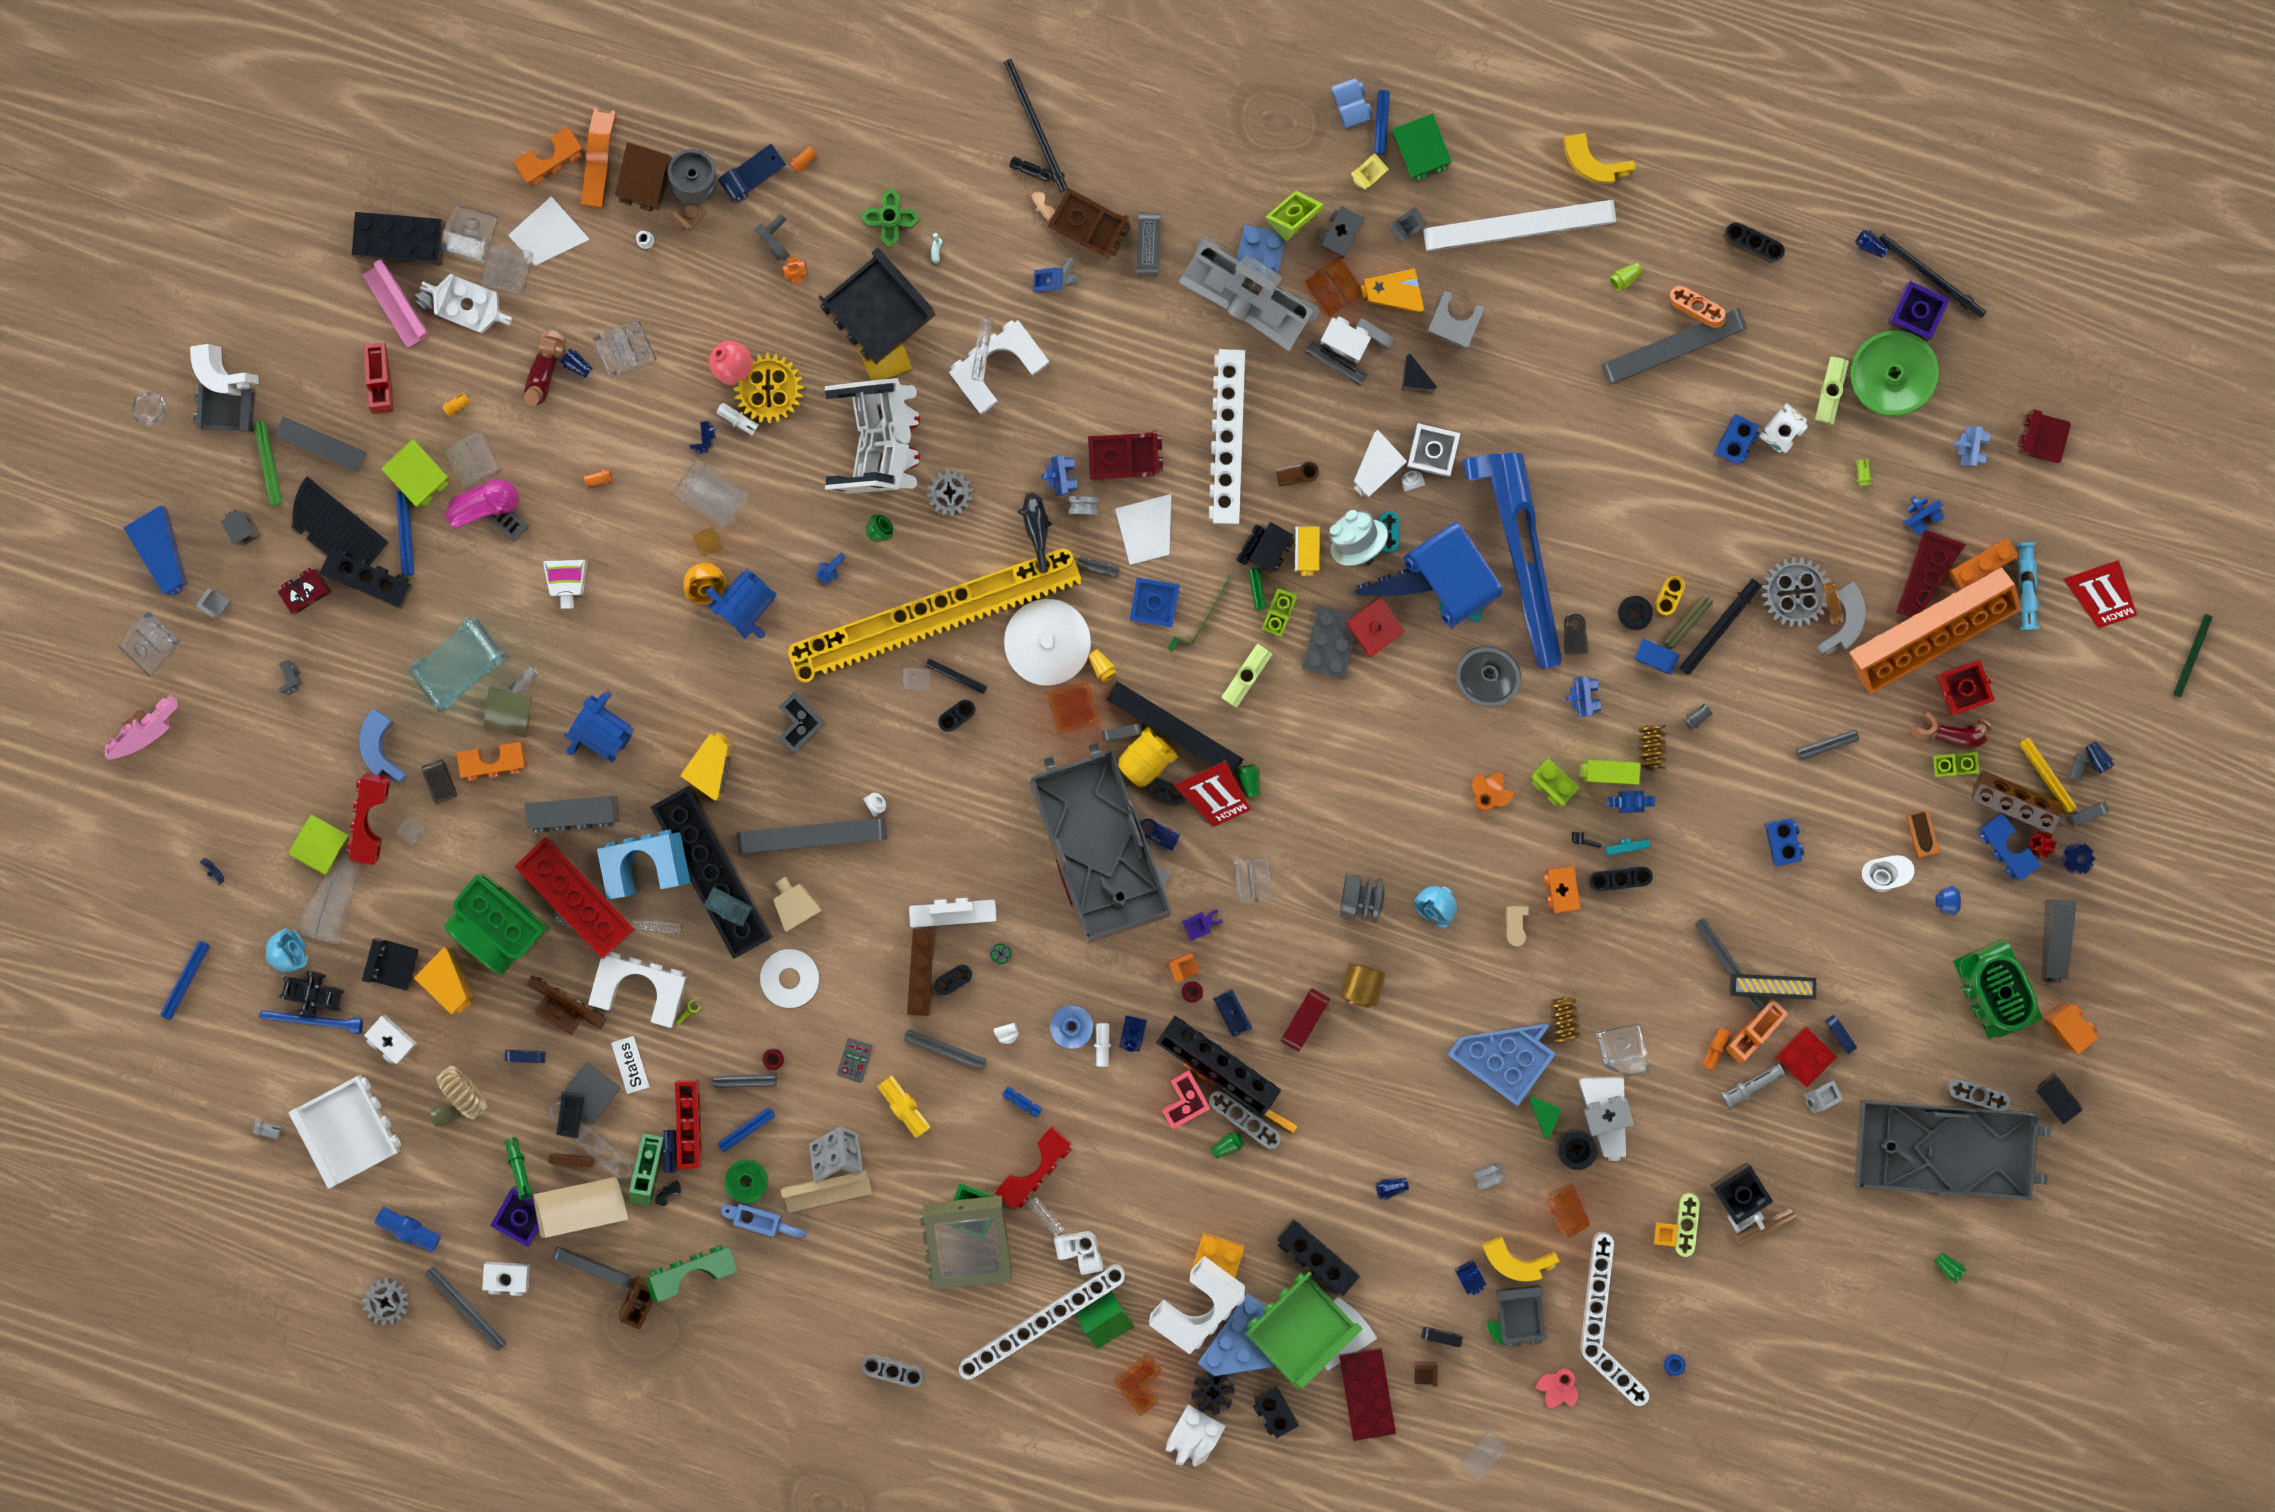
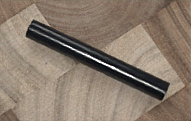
M928 659L926 667L984 694L988 687L932 659Z

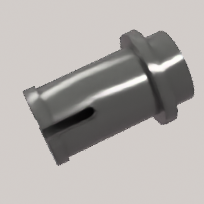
M1703 704L1691 715L1687 714L1684 722L1691 730L1694 728L1698 729V725L1713 715V713L1706 704Z
M2076 753V756H2073L2075 759L2068 777L2081 781L2086 764L2090 763V761H2088L2089 756Z

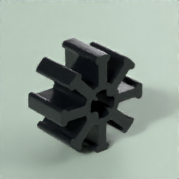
M1206 1371L1209 1382L1206 1383L1202 1380L1200 1375L1195 1377L1194 1384H1198L1203 1389L1195 1391L1192 1389V1400L1205 1397L1201 1403H1198V1410L1204 1412L1207 1404L1212 1402V1414L1218 1415L1220 1414V1409L1217 1407V1401L1226 1405L1227 1409L1232 1405V1399H1228L1222 1394H1235L1234 1384L1221 1387L1225 1380H1228V1374L1221 1375L1216 1382L1213 1379V1375ZM1210 1387H1214L1215 1390H1219V1393L1216 1392V1396L1213 1397L1211 1393H1207V1390L1210 1391Z

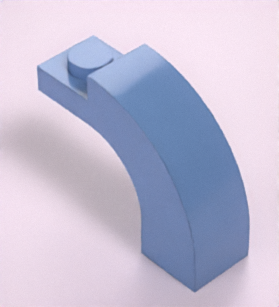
M372 709L360 731L359 744L363 760L375 775L381 776L385 771L387 772L385 776L390 777L391 781L395 783L397 780L404 782L408 774L387 759L382 746L383 738L394 721L378 709Z

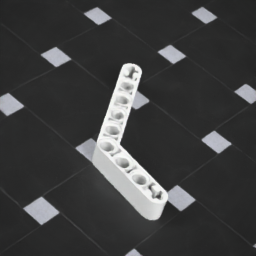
M1598 1232L1592 1240L1580 1350L1584 1358L1634 1405L1643 1406L1649 1400V1392L1602 1347L1614 1241L1608 1233ZM1603 1237L1608 1241V1244H1604L1603 1251L1608 1253L1607 1255L1596 1253L1597 1251L1601 1252L1602 1247L1598 1241H1602ZM1601 1258L1605 1259L1606 1266L1603 1269H1597L1595 1267L1596 1261ZM1597 1280L1604 1282L1603 1288L1599 1291L1593 1289V1283ZM1600 1302L1601 1309L1598 1312H1592L1590 1310L1592 1303ZM1592 1323L1599 1325V1330L1595 1334L1588 1332V1327ZM1595 1345L1597 1348L1595 1354L1587 1355L1585 1352L1587 1346ZM1611 1360L1612 1367L1609 1370H1603L1601 1368L1603 1361ZM1620 1375L1628 1376L1626 1384L1619 1385L1617 1383ZM1632 1386L1635 1390L1641 1392L1643 1395L1641 1399L1636 1397L1630 1390Z

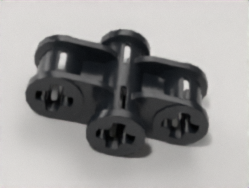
M307 971V981L293 977H283L285 982L279 998L302 1003L301 1009H298V1014L317 1017L316 1007L340 1011L341 994L345 990L322 985L326 974Z

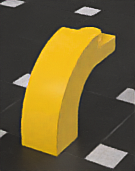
M1586 133L1564 136L1562 139L1569 164L1581 177L1597 184H1614V175H1618V178L1628 177L1635 170L1634 161L1615 164H1604L1597 161L1588 149Z
M1502 1236L1481 1244L1487 1258L1495 1269L1504 1276L1518 1281L1542 1279L1541 1269H1544V1271L1551 1270L1556 1267V1263L1560 1262L1555 1251L1531 1261L1518 1260L1508 1252Z

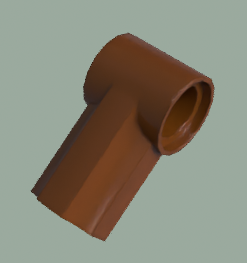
M1305 462L1276 468L1279 487L1315 481L1319 476L1318 466L1313 462ZM1306 466H1313L1316 473L1313 477L1308 478L1304 476L1303 470Z

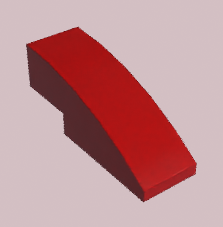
M383 342L363 345L369 409L372 414L394 412L386 344Z

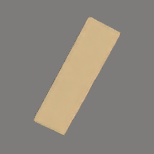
M867 1168L857 1175L848 1172L827 1177L819 1182L813 1180L781 1189L782 1198H785L789 1213L872 1193Z

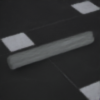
M907 1030L904 1036L905 1041L980 1070H983L985 1067V1058L912 1030Z

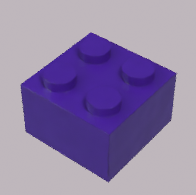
M1909 281L1906 283L1888 323L1928 341L1932 338L1950 299Z
M517 1186L511 1188L490 1226L529 1247L539 1233L534 1198L532 1196L527 1200L525 1193V1200H520Z

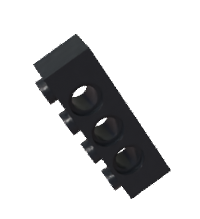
M337 548L336 551L330 549L320 571L321 575L397 608H403L412 588V585L408 583V578L399 574L396 577L389 575L388 569L378 565L376 569L368 566L369 561L360 557L354 560L348 557L349 553ZM346 563H350L353 566L352 572L349 574H343L341 570L342 566ZM365 572H371L373 575L369 583L362 582L361 577ZM384 581H391L393 583L390 591L385 592L382 590L381 586Z
M1294 1218L1277 1237V1241H1279L1278 1246L1285 1253L1292 1252L1296 1256L1294 1260L1303 1268L1307 1265L1313 1270L1311 1275L1318 1281L1322 1279L1329 1284L1327 1288L1336 1296L1339 1293L1344 1296L1360 1277L1353 1268ZM1299 1239L1307 1243L1303 1250H1297L1294 1247V1243ZM1319 1253L1323 1256L1320 1264H1313L1311 1262L1313 1254ZM1335 1267L1339 1270L1338 1277H1328L1327 1272L1330 1268Z

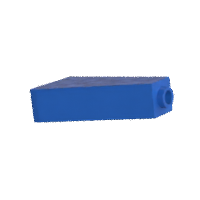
M160 505L125 526L124 530L162 593L175 596L183 591L182 587L187 582L168 510L165 506Z

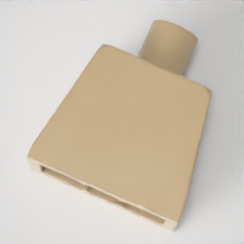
M786 877L775 883L781 895L774 898L773 901L786 932L823 911L822 907L801 883L792 888Z

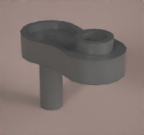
M782 214L766 228L760 224L755 229L772 248L769 252L778 261L781 258L785 261L790 256L771 235L787 220Z

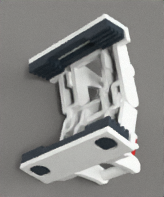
M898 378L825 386L826 399L852 397L857 429L861 432L853 477L827 476L825 490L852 494L898 490V488H915L917 485L916 478L903 473V471H906L908 468H915L920 462L918 450L907 445V443H910L911 438L910 429L917 428L920 416L915 409L910 408L904 403V400L916 396V388L912 385H900ZM878 404H881L883 414L881 420L877 409ZM883 453L880 472H878L880 454Z

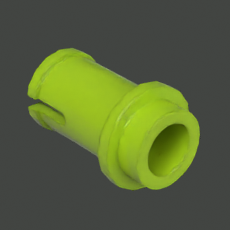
M1869 459L1855 461L1858 474L1856 483H1859V487L1871 486L1872 481H1874V478H1871Z

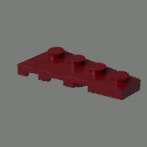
M1925 530L1896 613L1908 617L1921 613L1966 544Z

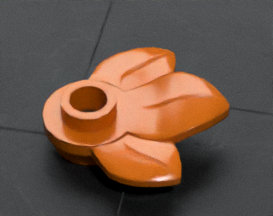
M1502 772L1491 774L1487 779L1479 773L1474 777L1472 781V789L1475 793L1474 804L1479 810L1489 811L1494 806L1503 807L1512 800L1514 793L1503 789L1504 777ZM1483 796H1486L1489 799V802L1486 805H1483L1481 803V798Z

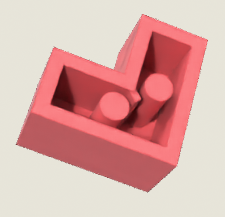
M1190 1069L1170 1079L1180 1099L1162 1108V1112L1173 1130L1211 1108Z

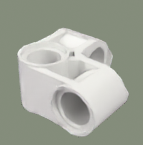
M1084 1231L1054 1237L1058 1260L1078 1256L1081 1275L1103 1271V1262L1097 1238L1092 1232ZM1081 1239H1090L1092 1246L1084 1247L1081 1244Z

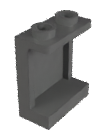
M199 384V389L195 391V402H198V406L193 418L197 428L253 432L254 388L241 389V395L234 396L212 391Z
M1540 1285L1496 1290L1501 1338L1504 1344H1508V1347L1521 1346V1342L1529 1341V1344H1540L1542 1340L1547 1339L1541 1301L1543 1289Z

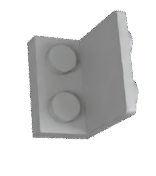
M840 1126L809 1144L813 1180L815 1182H819L841 1169L856 1175L863 1172L858 1133Z

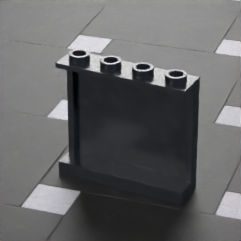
M878 247L871 252L873 258L828 296L825 298L821 295L818 296L822 303L820 305L822 311L827 316L831 314L835 318L833 322L840 331L844 329L848 333L846 336L854 346L858 344L861 347L860 353L867 361L872 360L876 365L936 315L932 306Z

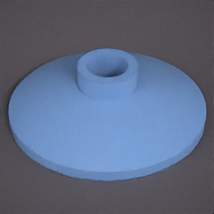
M1075 1005L1064 1006L1053 1015L1050 1022V1032L1055 1042L1060 1046L1069 1049L1078 1048L1090 1039L1093 1032V1021L1089 1013L1083 1008ZM1070 1022L1075 1023V1030L1068 1029Z

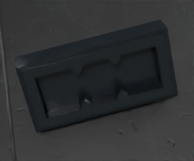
M562 1092L556 1135L572 1138L579 1137L585 1095Z

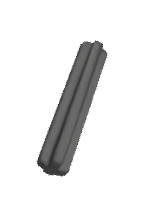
M1852 730L1796 750V755L1799 760H1804L1859 741V735L1856 730Z
M775 1074L713 1077L714 1088L777 1085V1076Z

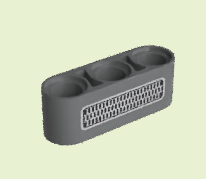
M1139 212L1136 275L1158 276L1161 213Z

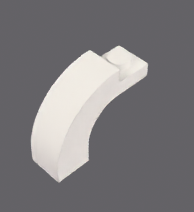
M211 344L190 347L193 370L199 381L208 389L223 394L240 396L241 389H250V385L259 384L258 375L249 373L228 375L223 368L221 347Z

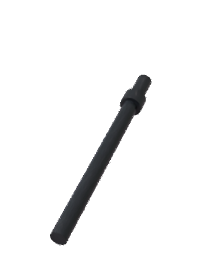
M1884 233L1879 237L1878 241L1960 302L1959 305L1966 310L1970 309L1980 318H1983L1987 311L1976 304L1971 296L1968 294L1964 295Z

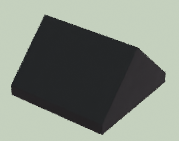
M1409 353L1404 360L1401 390L1433 393L1437 386Z

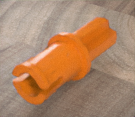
M1718 1027L1712 1044L1708 1045L1710 1049L1703 1063L1704 1068L1712 1071L1715 1070L1722 1052H1725L1723 1049L1731 1032Z

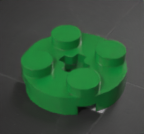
M739 1160L731 1165L726 1172L724 1180L725 1189L728 1195L742 1203L754 1202L761 1198L767 1190V1172L755 1160ZM744 1175L748 1178L751 1177L750 1187L741 1184L740 1181L743 1180Z

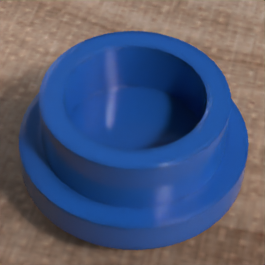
M1671 1354L1666 1357L1664 1369L1668 1374L1678 1376L1684 1372L1686 1363L1682 1356Z

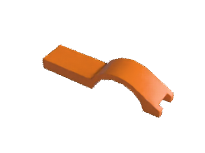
M594 108L587 140L586 168L581 197V205L603 208L609 169V144L612 128L615 124L616 111H611V114L599 112V109Z

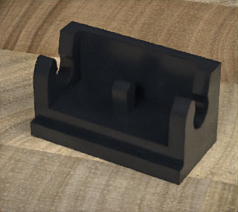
M2055 1073L2051 1074V1076L2037 1086L2036 1092L2063 1125L2083 1111L2081 1104Z

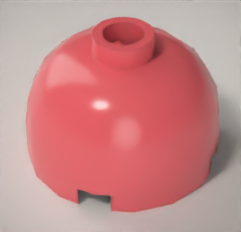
M729 340L719 343L714 347L709 357V367L712 374L725 385H735L736 383L734 382L740 379L743 381L752 369L753 358H751V351L737 341Z

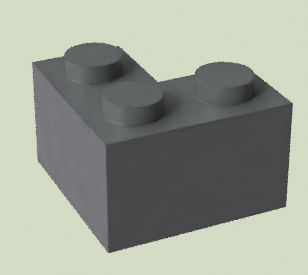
M794 692L779 706L794 722L779 739L793 753H797L826 722L797 692Z

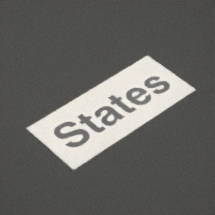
M634 1036L612 1042L611 1045L627 1094L649 1088L650 1086Z

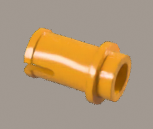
M462 392L448 403L444 402L445 405L442 408L449 417L452 415L456 416V412L471 402L465 393Z

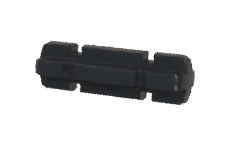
M1015 156L1010 161L1009 166L1012 169H1019L1020 172L1034 178L1039 177V180L1048 182L1050 179V170L1040 169V166L1025 160L1023 162Z
M1259 525L1254 526L1252 535H1249L1241 549L1242 553H1239L1236 558L1238 563L1242 565L1248 563L1249 556L1253 554L1260 541L1259 538H1262L1265 532L1263 527Z

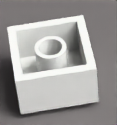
M1341 317L1337 319L1332 318L1319 345L1358 365L1370 342L1369 332L1361 327L1354 329L1348 326L1350 322Z
M1418 423L1407 468L1450 477L1460 433Z

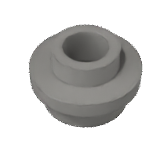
M421 291L419 294L416 293L414 295L416 299L415 304L424 311L426 308L428 310L433 308L434 300L427 293Z

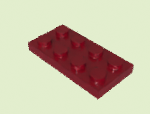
M1382 1348L1339 1354L1353 1441L1396 1434Z

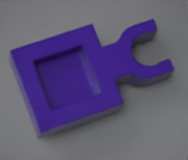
M1217 909L1209 912L1206 917L1200 912L1181 921L1190 941L1210 933L1209 925H1218L1223 922L1222 919L1216 922L1212 919L1213 914L1218 913Z

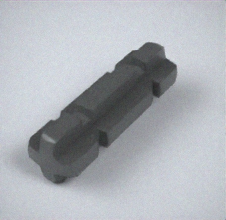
M1082 556L1079 557L1077 563L1078 568L1084 570L1087 568L1089 571L1103 575L1109 574L1108 576L1114 578L1118 576L1120 570L1118 566H1109L1108 563L1093 559L1090 561Z

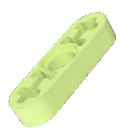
M1692 1193L1682 1195L1678 1207V1230L1675 1250L1683 1257L1692 1255L1696 1245L1700 1202ZM1690 1197L1695 1202V1206L1692 1205L1690 1207V1213H1695L1694 1217L1682 1215V1212L1687 1213V1206L1684 1205V1201H1688ZM1684 1219L1692 1220L1693 1227L1691 1230L1684 1231L1681 1228V1223ZM1680 1233L1692 1235V1238L1687 1237V1244L1691 1245V1247L1686 1249V1252H1683L1679 1247L1680 1244L1684 1243V1237H1680Z

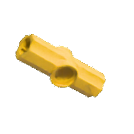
M892 1075L877 1086L890 1103V1108L900 1121L906 1124L915 1138L931 1127L918 1110L916 1102L908 1093H905Z

